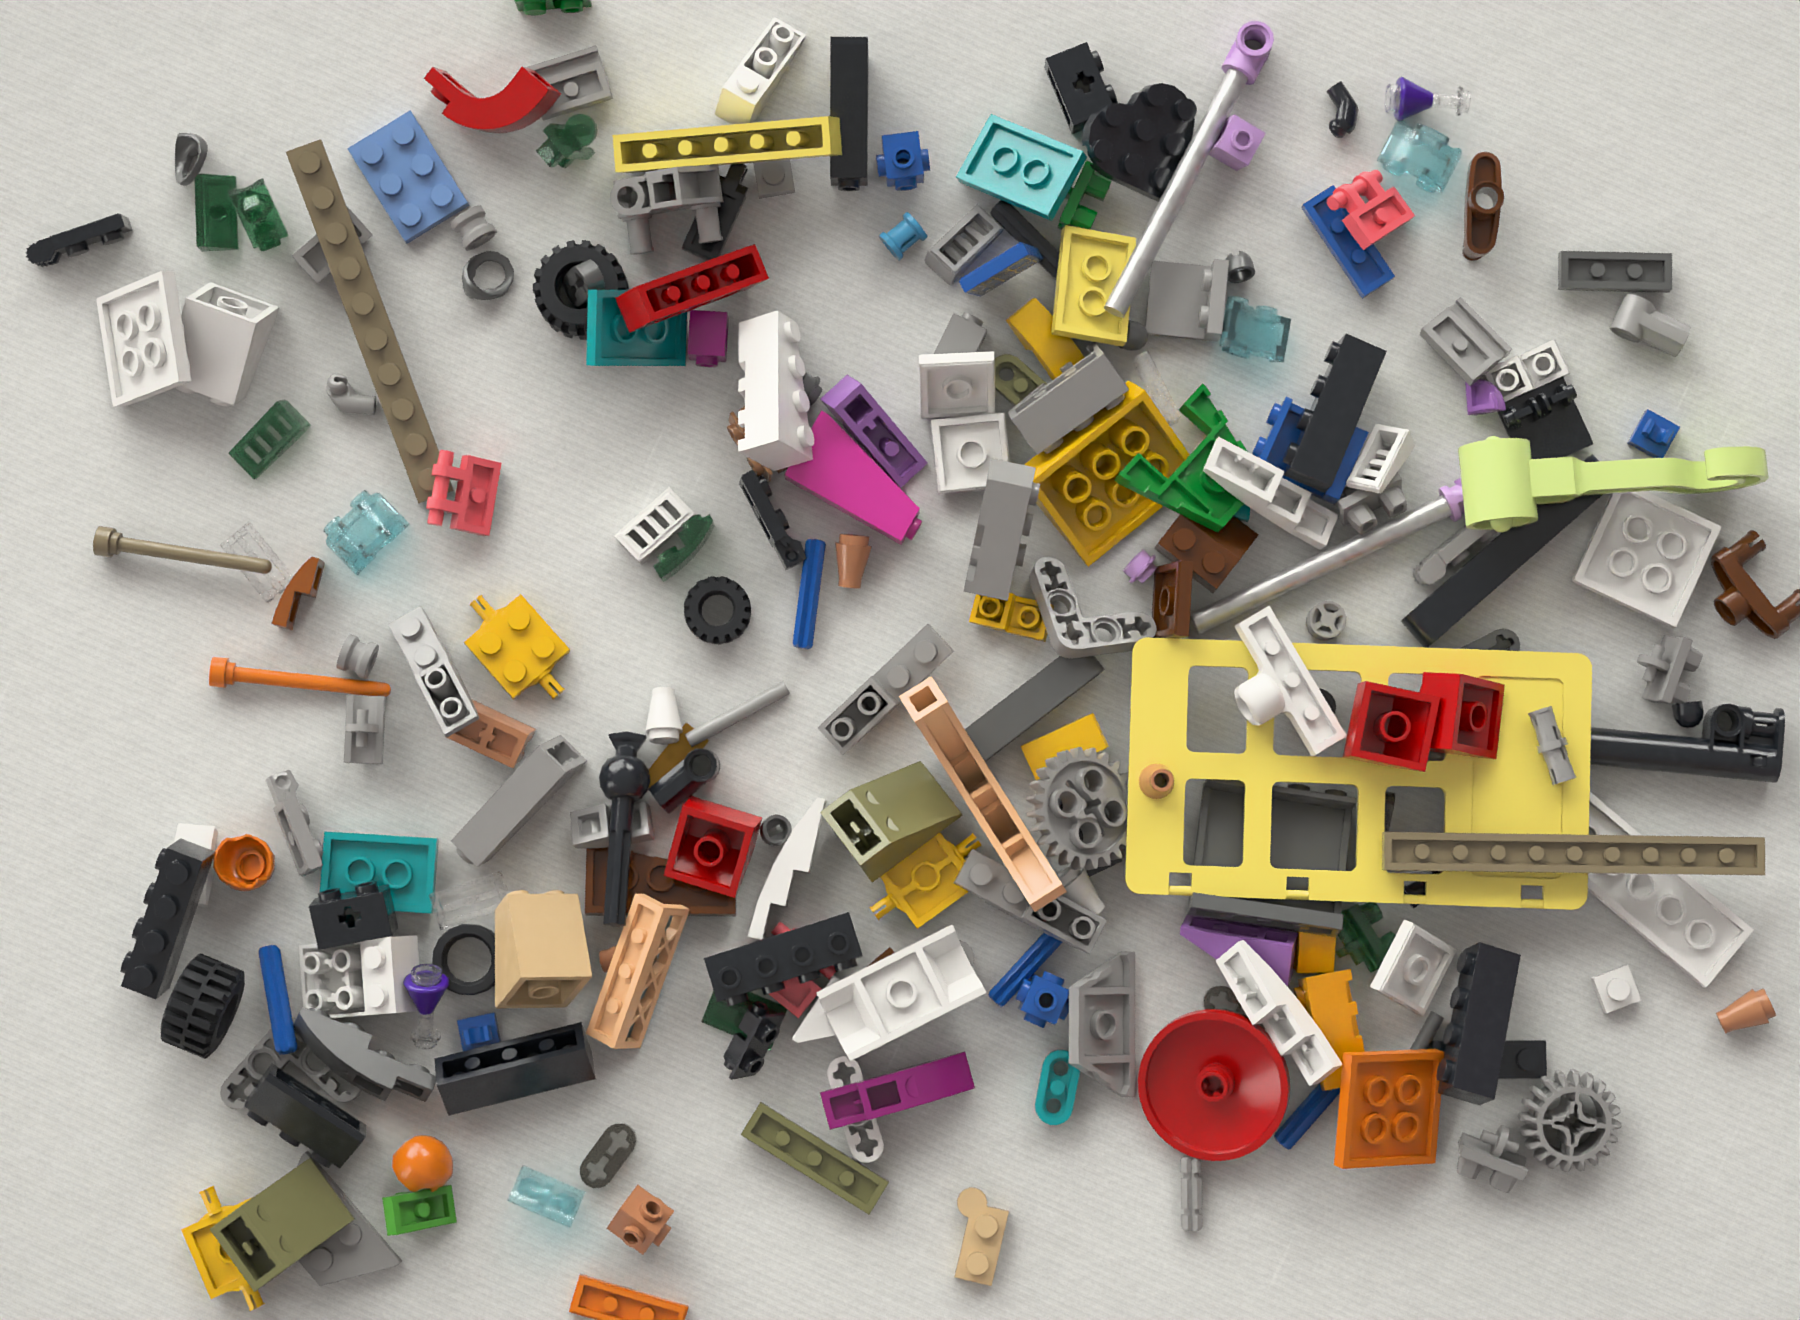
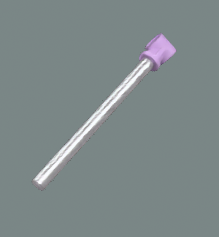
M1250 21L1240 28L1237 38L1221 67L1226 75L1104 306V309L1112 315L1120 318L1125 316L1245 84H1254L1263 65L1268 60L1274 37L1270 27L1265 23ZM1256 40L1261 44L1262 48L1259 50L1249 49L1245 42Z
M1461 478L1455 480V485L1452 487L1443 486L1439 488V497L1375 526L1363 535L1358 534L1191 613L1190 618L1198 634H1201L1447 517H1450L1453 522L1460 520L1462 514H1464Z

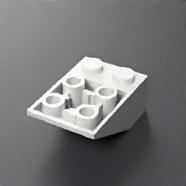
M417 935L384 937L318 950L317 944L299 945L304 1008L323 1010L329 1014L330 1018L418 1011L403 984L408 974L420 970Z

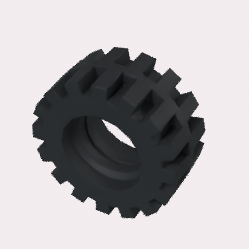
M711 576L705 580L698 581L693 588L691 587L684 601V617L689 629L696 637L707 643L721 645L722 643L732 642L743 634L750 622L751 605L748 595L737 582L727 577ZM714 595L727 597L733 605L731 619L721 626H713L707 623L702 616L704 602Z

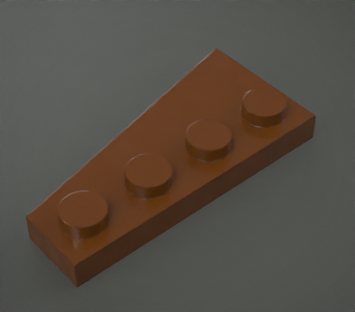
M609 847L586 849V916H604ZM631 850L626 916L629 913L635 894H645L663 904L683 905L689 908L688 916L736 917V897L733 898L663 876L668 859L656 856L651 857L635 853Z

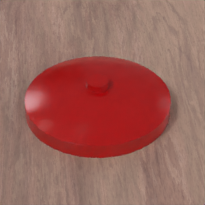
M1205 1009L1179 1016L1164 1026L1153 1038L1140 1063L1138 1093L1147 1120L1166 1143L1181 1153L1197 1159L1226 1161L1250 1154L1271 1138L1284 1118L1288 1107L1290 1076L1284 1056L1280 1055L1269 1034L1258 1024L1252 1025L1247 1017L1234 1012Z

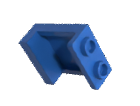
M1288 397L1284 399L1281 405L1274 403L1266 421L1267 424L1272 426L1266 439L1261 436L1259 437L1252 452L1254 456L1284 472L1288 464L1283 463L1282 460L1290 442L1297 443L1301 430L1296 429V426L1304 408L1293 404V399ZM1358 427L1355 428L1333 484L1325 493L1284 475L1282 478L1311 492V495L1335 505L1341 497L1346 481L1352 472L1369 432Z

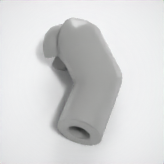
M333 374L328 378L327 394L340 411L375 415L376 396L357 395L348 383L347 378L342 374Z

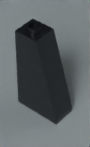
M830 36V116L839 117L842 145V155L830 156L831 186H838V190L858 191L860 186H868V37Z

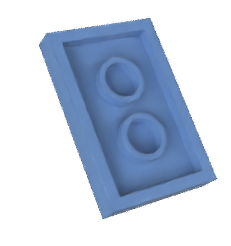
M411 110L347 148L406 244L470 206Z

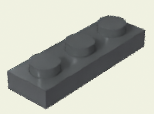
M1560 251L1558 253V290L1669 293L1672 290V253Z

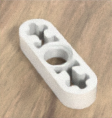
M846 1055L836 1057L830 1063L827 1070L831 1089L844 1086L842 1078L835 1079L833 1073L839 1070L838 1063L845 1062L847 1067H854L855 1073L850 1075L851 1083L864 1080L858 1061L856 1059L849 1061ZM877 1118L871 1119L873 1128H866L868 1138L870 1140L876 1139L878 1145L873 1147V1154L870 1156H866L865 1151H858L856 1149V1145L861 1143L859 1130L851 1134L849 1126H861L869 1120L843 1126L853 1157L860 1162H873L883 1152L884 1141Z

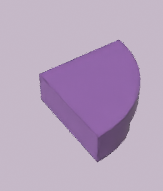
M1479 379L1472 386H1469L1465 381L1468 415L1476 416L1506 410L1501 392L1491 382Z

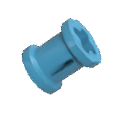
M908 212L903 215V220L888 233L882 232L879 235L882 243L898 261L903 258V253L919 239L924 241L928 237L920 224Z

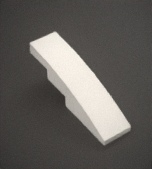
M1220 437L1216 439L1203 471L1230 494L1261 516L1295 537L1322 550L1327 545L1339 515L1310 500L1311 492L1282 478L1283 470Z
M817 798L795 826L776 858L759 896L747 937L760 940L765 939L772 905L788 906L795 871L810 874L823 819L820 812L825 809L827 802L825 799Z
M1244 940L1238 941L1216 960L1217 965L1252 1025L1262 1023L1280 1055H1292L1309 1086L1319 1084L1343 1065L1323 1032L1297 997Z

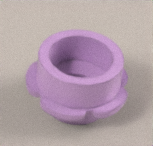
M1141 550L1123 570L1131 578L1129 582L1133 583L1138 580L1144 583L1157 568L1153 564L1156 556H1150L1146 551Z

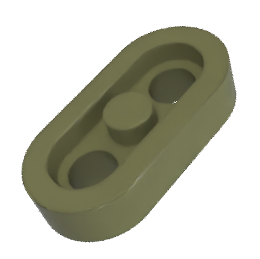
M1004 354L994 359L995 390L1013 406L1017 405L1042 383L1047 385L1043 379L1014 355ZM1003 369H1010L1013 372L1014 377L1010 381H1004L1000 378L999 373Z

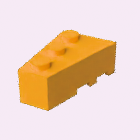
M1351 969L1298 979L1299 987L1293 988L1294 995L1323 1032L1341 1062L1343 1060V1052H1365L1363 1039L1359 1035L1356 1015L1358 1014L1357 1003L1352 1001L1348 982L1353 980ZM1342 1066L1320 1082L1322 1091L1340 1088Z

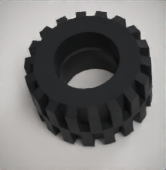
M572 240L566 242L567 247L560 249L559 245L552 248L553 254L550 257L544 255L540 260L542 266L540 269L536 268L534 273L536 282L533 283V293L536 298L534 300L545 321L556 332L561 331L568 338L579 336L580 340H587L588 308L573 309L567 307L562 302L560 289L563 284V277L572 267L591 259L596 263L603 275L605 282L604 290H628L629 286L617 258L612 253L609 254L605 247L600 244L593 246L590 241L582 240V244H575V241Z
M198 954L185 967L170 995L161 1022V1040L201 1058H208L221 1044L235 1017L245 986L244 971L204 954Z

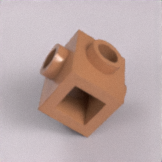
M637 1184L606 1229L623 1240L626 1245L644 1255L652 1243L659 1247L667 1236L671 1227L666 1223L674 1210Z

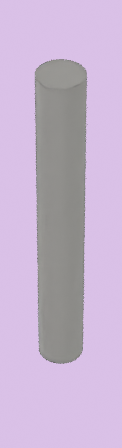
M782 681L686 733L685 736L691 747L782 699L789 695L790 692Z

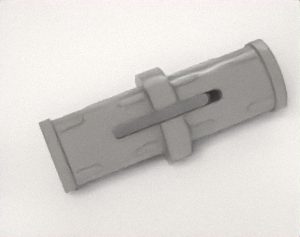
M1552 706L1528 713L1539 746L1536 747L1538 753L1543 754L1552 785L1576 778L1565 747L1568 743L1566 737L1562 738Z

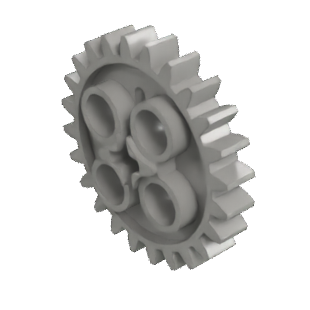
M1082 747L1070 749V752L1069 750L1058 752L1057 757L1045 760L1047 767L1036 770L1041 780L1029 783V786L1036 791V795L1026 797V801L1034 804L1035 810L1027 812L1026 816L1036 818L1037 821L1030 828V832L1040 831L1042 836L1037 841V845H1050L1046 856L1053 857L1059 855L1058 864L1066 865L1071 863L1072 870L1082 868L1092 870L1098 867L1111 865L1110 860L1122 858L1120 850L1126 849L1128 787L1125 782L1128 779V772L1119 774L1117 771L1121 762L1118 760L1108 763L1109 753L1107 752L1096 754L1095 748L1083 751ZM1084 776H1085V777L1087 778V780H1088V784H1089L1088 789L1086 788V786H1085V784H1084ZM1058 798L1062 800L1063 810L1059 808ZM1105 807L1109 812V819H1107L1105 816ZM1079 828L1083 832V842L1079 837Z

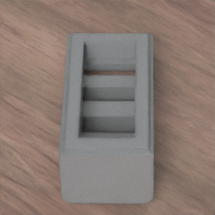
M977 204L928 250L924 261L948 285H952L1003 232L1004 228ZM973 221L988 233L985 237L970 225ZM964 232L976 245L972 246L961 233ZM954 243L966 255L962 257L950 245Z

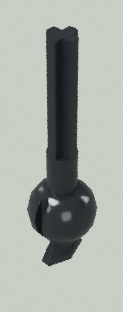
M628 731L608 735L616 750V754L607 759L599 775L601 790L608 799L612 800L603 925H611L612 927L626 926L634 802L644 797L650 784L649 770L645 763L637 758V752L647 737L643 734Z

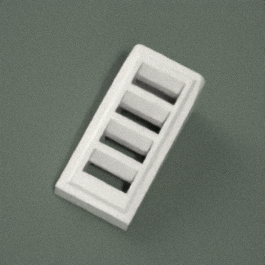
M1375 424L1346 481L1347 486L1381 494L1407 460L1415 446L1410 431ZM1383 457L1386 458V460H1378V458ZM1374 466L1381 468V470L1377 471L1370 468ZM1364 476L1375 477L1376 480L1373 481L1363 478Z
M669 487L614 537L643 565L695 513ZM667 501L681 514L677 520L662 506ZM656 511L670 524L667 529H664L652 517ZM647 522L659 536L653 539L641 525ZM635 531L648 544L644 549L630 537Z

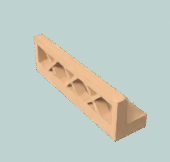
M635 894L626 918V926L623 927L589 1022L586 1031L587 1035L613 1049L641 1047L686 922L689 908L683 905L663 904L645 894ZM673 916L670 926L665 930L669 917ZM659 954L657 962L653 965L655 957ZM647 988L645 996L640 1000L643 991ZM634 1024L630 1037H627L630 1027Z

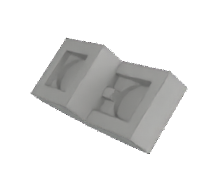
M646 801L634 803L631 844L654 840L649 804ZM605 803L570 812L572 839L575 848L609 847L611 809Z

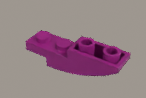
M964 1051L822 1091L820 1096L829 1129L831 1130L943 1099L974 1089L975 1086Z

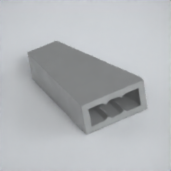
M561 735L539 745L451 840L457 847L458 855L464 861L474 864L476 867L488 862L587 760Z

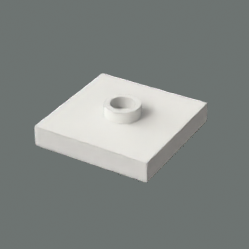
M994 351L919 355L921 419L995 413Z
M1005 412L931 420L938 495L983 491L987 482L991 458L1010 462Z
M1404 919L1370 987L1423 1017L1457 950L1414 923Z

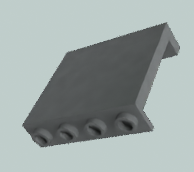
M1205 780L1202 790L1194 866L1238 867L1242 864L1245 786L1241 781ZM1289 784L1288 787L1273 785L1270 863L1272 867L1277 869L1346 871L1352 809L1356 804L1357 798L1347 797L1345 791L1328 789L1325 790V793L1310 791L1309 786L1302 784ZM1287 877L1286 890L1308 891V877ZM1195 892L1189 896L1187 915L1330 937H1337L1341 932L1344 917L1341 914L1342 901L1234 898Z

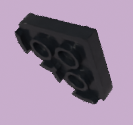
M1159 83L1145 86L1141 91L1134 93L1127 104L1117 103L1102 107L1098 112L1090 115L1083 128L1082 146L1087 148L1088 157L1093 163L1090 166L1103 177L1159 202L1192 139L1195 123L1194 117L1197 113L1196 104L1175 86Z

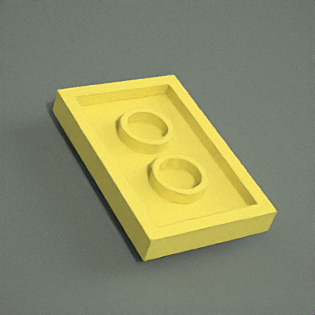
M1068 225L1063 227L1060 239L1052 335L1121 347L1126 344L1130 306L1123 318L1112 315L1104 309V306L1136 246L1135 237Z

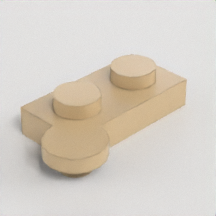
M969 1187L964 1189L957 1198L958 1209L964 1216L968 1217L954 1277L992 1286L1009 1211L987 1206L985 1194L978 1188Z

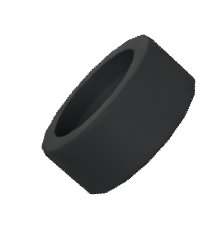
M461 924L450 928L438 939L433 950L432 966L434 972L443 973L448 977V990L459 995H477L490 990L495 985V933L492 930L481 925ZM465 937H474L483 941L491 954V966L488 972L481 979L474 982H464L457 979L450 972L447 964V956L451 946ZM435 973L437 979L441 982V976Z

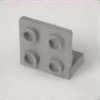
M1214 259L1211 266L1153 261L1150 271L1145 329L1148 335L1218 342L1223 329L1229 260Z

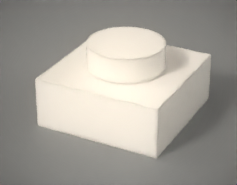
M1628 965L1620 966L1590 978L1604 1013H1610L1642 1000Z

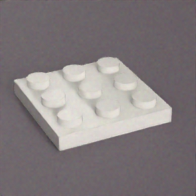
M174 271L157 272L96 298L113 407H127L191 382L190 362L187 357L184 338L185 329L181 319L178 299L179 291L176 286Z
M1647 491L1611 493L1571 582L1668 627L1676 628L1722 526Z

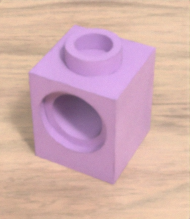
M1232 115L1227 118L1209 155L1238 171L1249 165L1265 132L1238 116Z

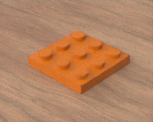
M1438 1049L1343 1052L1334 1166L1349 1169L1436 1163L1441 1094L1437 1093L1440 1081L1437 1080L1436 1074L1439 1063L1444 1058V1051Z

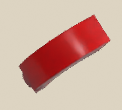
M523 66L502 91L486 98L474 96L447 71L432 67L424 77L433 86L430 92L447 105L442 112L444 116L462 126L487 133H508L533 124L547 113L561 95L557 89L536 71Z

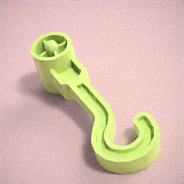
M1491 436L1484 441L1469 443L1458 448L1466 528L1473 530L1494 529L1501 533L1507 532L1511 527L1536 522L1538 520L1537 504L1564 503L1581 495L1641 491H1661L1676 494L1722 492L1754 486L1765 482L1769 478L1766 451L1760 447L1750 446L1709 449L1704 451L1705 461H1690L1679 458H1647L1584 462L1575 457L1532 459L1530 441L1522 438Z

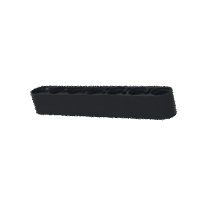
M1591 454L1584 462H1599V460ZM1603 494L1581 495L1564 503L1537 504L1538 520L1536 522L1511 527L1507 532L1500 533L1404 617L1401 622L1423 647L1428 648Z

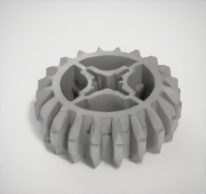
M1570 1069L1566 1078L1562 1071L1555 1070L1554 1082L1547 1076H1541V1082L1544 1087L1540 1090L1534 1085L1530 1086L1529 1090L1535 1095L1533 1100L1528 1098L1522 1099L1521 1103L1529 1108V1111L1519 1113L1518 1118L1528 1124L1520 1127L1519 1133L1522 1136L1528 1137L1524 1142V1146L1528 1150H1535L1533 1157L1539 1162L1546 1159V1165L1549 1168L1554 1169L1559 1164L1562 1171L1569 1172L1572 1164H1574L1577 1170L1584 1171L1586 1159L1595 1166L1599 1163L1596 1157L1598 1152L1605 1156L1610 1155L1609 1149L1605 1147L1607 1141L1611 1143L1618 1142V1138L1611 1133V1130L1619 1129L1622 1126L1621 1122L1612 1117L1618 1115L1621 1110L1617 1105L1611 1104L1616 1098L1614 1093L1605 1091L1606 1084L1603 1081L1597 1080L1594 1082L1592 1074L1585 1072L1580 1077L1577 1070ZM1579 1093L1590 1096L1595 1105L1596 1116H1590L1588 1113L1582 1112V1102L1579 1101ZM1561 1096L1559 1105L1554 1109L1547 1110L1549 1105ZM1570 1114L1579 1119H1575L1573 1124L1570 1123V1127L1562 1123L1566 1117L1570 1119ZM1543 1125H1549L1551 1128L1557 1129L1560 1148L1549 1145L1544 1136ZM1592 1131L1590 1136L1578 1145L1580 1137L1584 1133Z

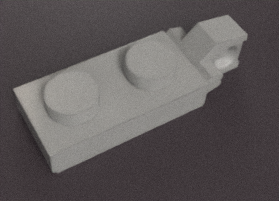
M286 770L274 774L266 779L276 805L273 809L299 876L303 877L314 873L323 866L321 861L323 851L318 840L313 839L307 826L310 824L309 815L305 806L298 803L296 790L299 785L291 771Z

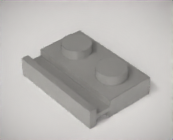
M596 45L526 67L536 71L561 93L553 106L542 116L543 121L613 99Z
M1461 297L1451 307L1446 308L1426 324L1419 334L1469 386H1472L1494 368L1500 360L1506 358L1512 350Z

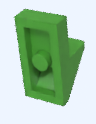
M452 1185L439 1187L434 1192H431L430 1188H426L416 1192H400L393 1196L382 1198L387 1236L457 1223Z

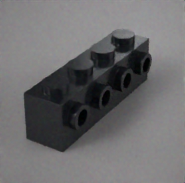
M1347 333L1338 343L1335 341L1331 342L1324 358V362L1329 363L1324 376L1320 374L1317 376L1310 395L1315 397L1310 410L1304 408L1298 420L1296 429L1301 430L1297 443L1290 442L1284 454L1282 462L1288 464L1283 474L1284 476L1323 493L1332 486L1386 355V350Z
M182 838L167 847V849L163 848L155 864V869L159 870L156 882H152L149 885L144 896L143 903L148 905L144 918L140 917L133 929L132 938L136 939L133 951H129L126 954L121 965L120 972L125 974L121 984L122 987L155 1000L170 988L215 851Z
M847 912L706 957L704 961L717 1002L725 1000L727 1007L748 1001L747 993L762 989L763 995L785 989L783 981L798 977L801 984L820 978L819 970L834 966L836 972L858 966L856 958L863 955L850 914Z
M1481 942L1464 949L1460 954L1457 962V972L1460 973L1458 986L1453 990L1450 999V1007L1453 1008L1452 1018L1443 1036L1446 1050L1436 1074L1437 1080L1440 1081L1437 1093L1476 1105H1482L1495 1100L1520 963V954Z
M582 1022L434 1058L437 1088L448 1116L596 1079L592 1051Z

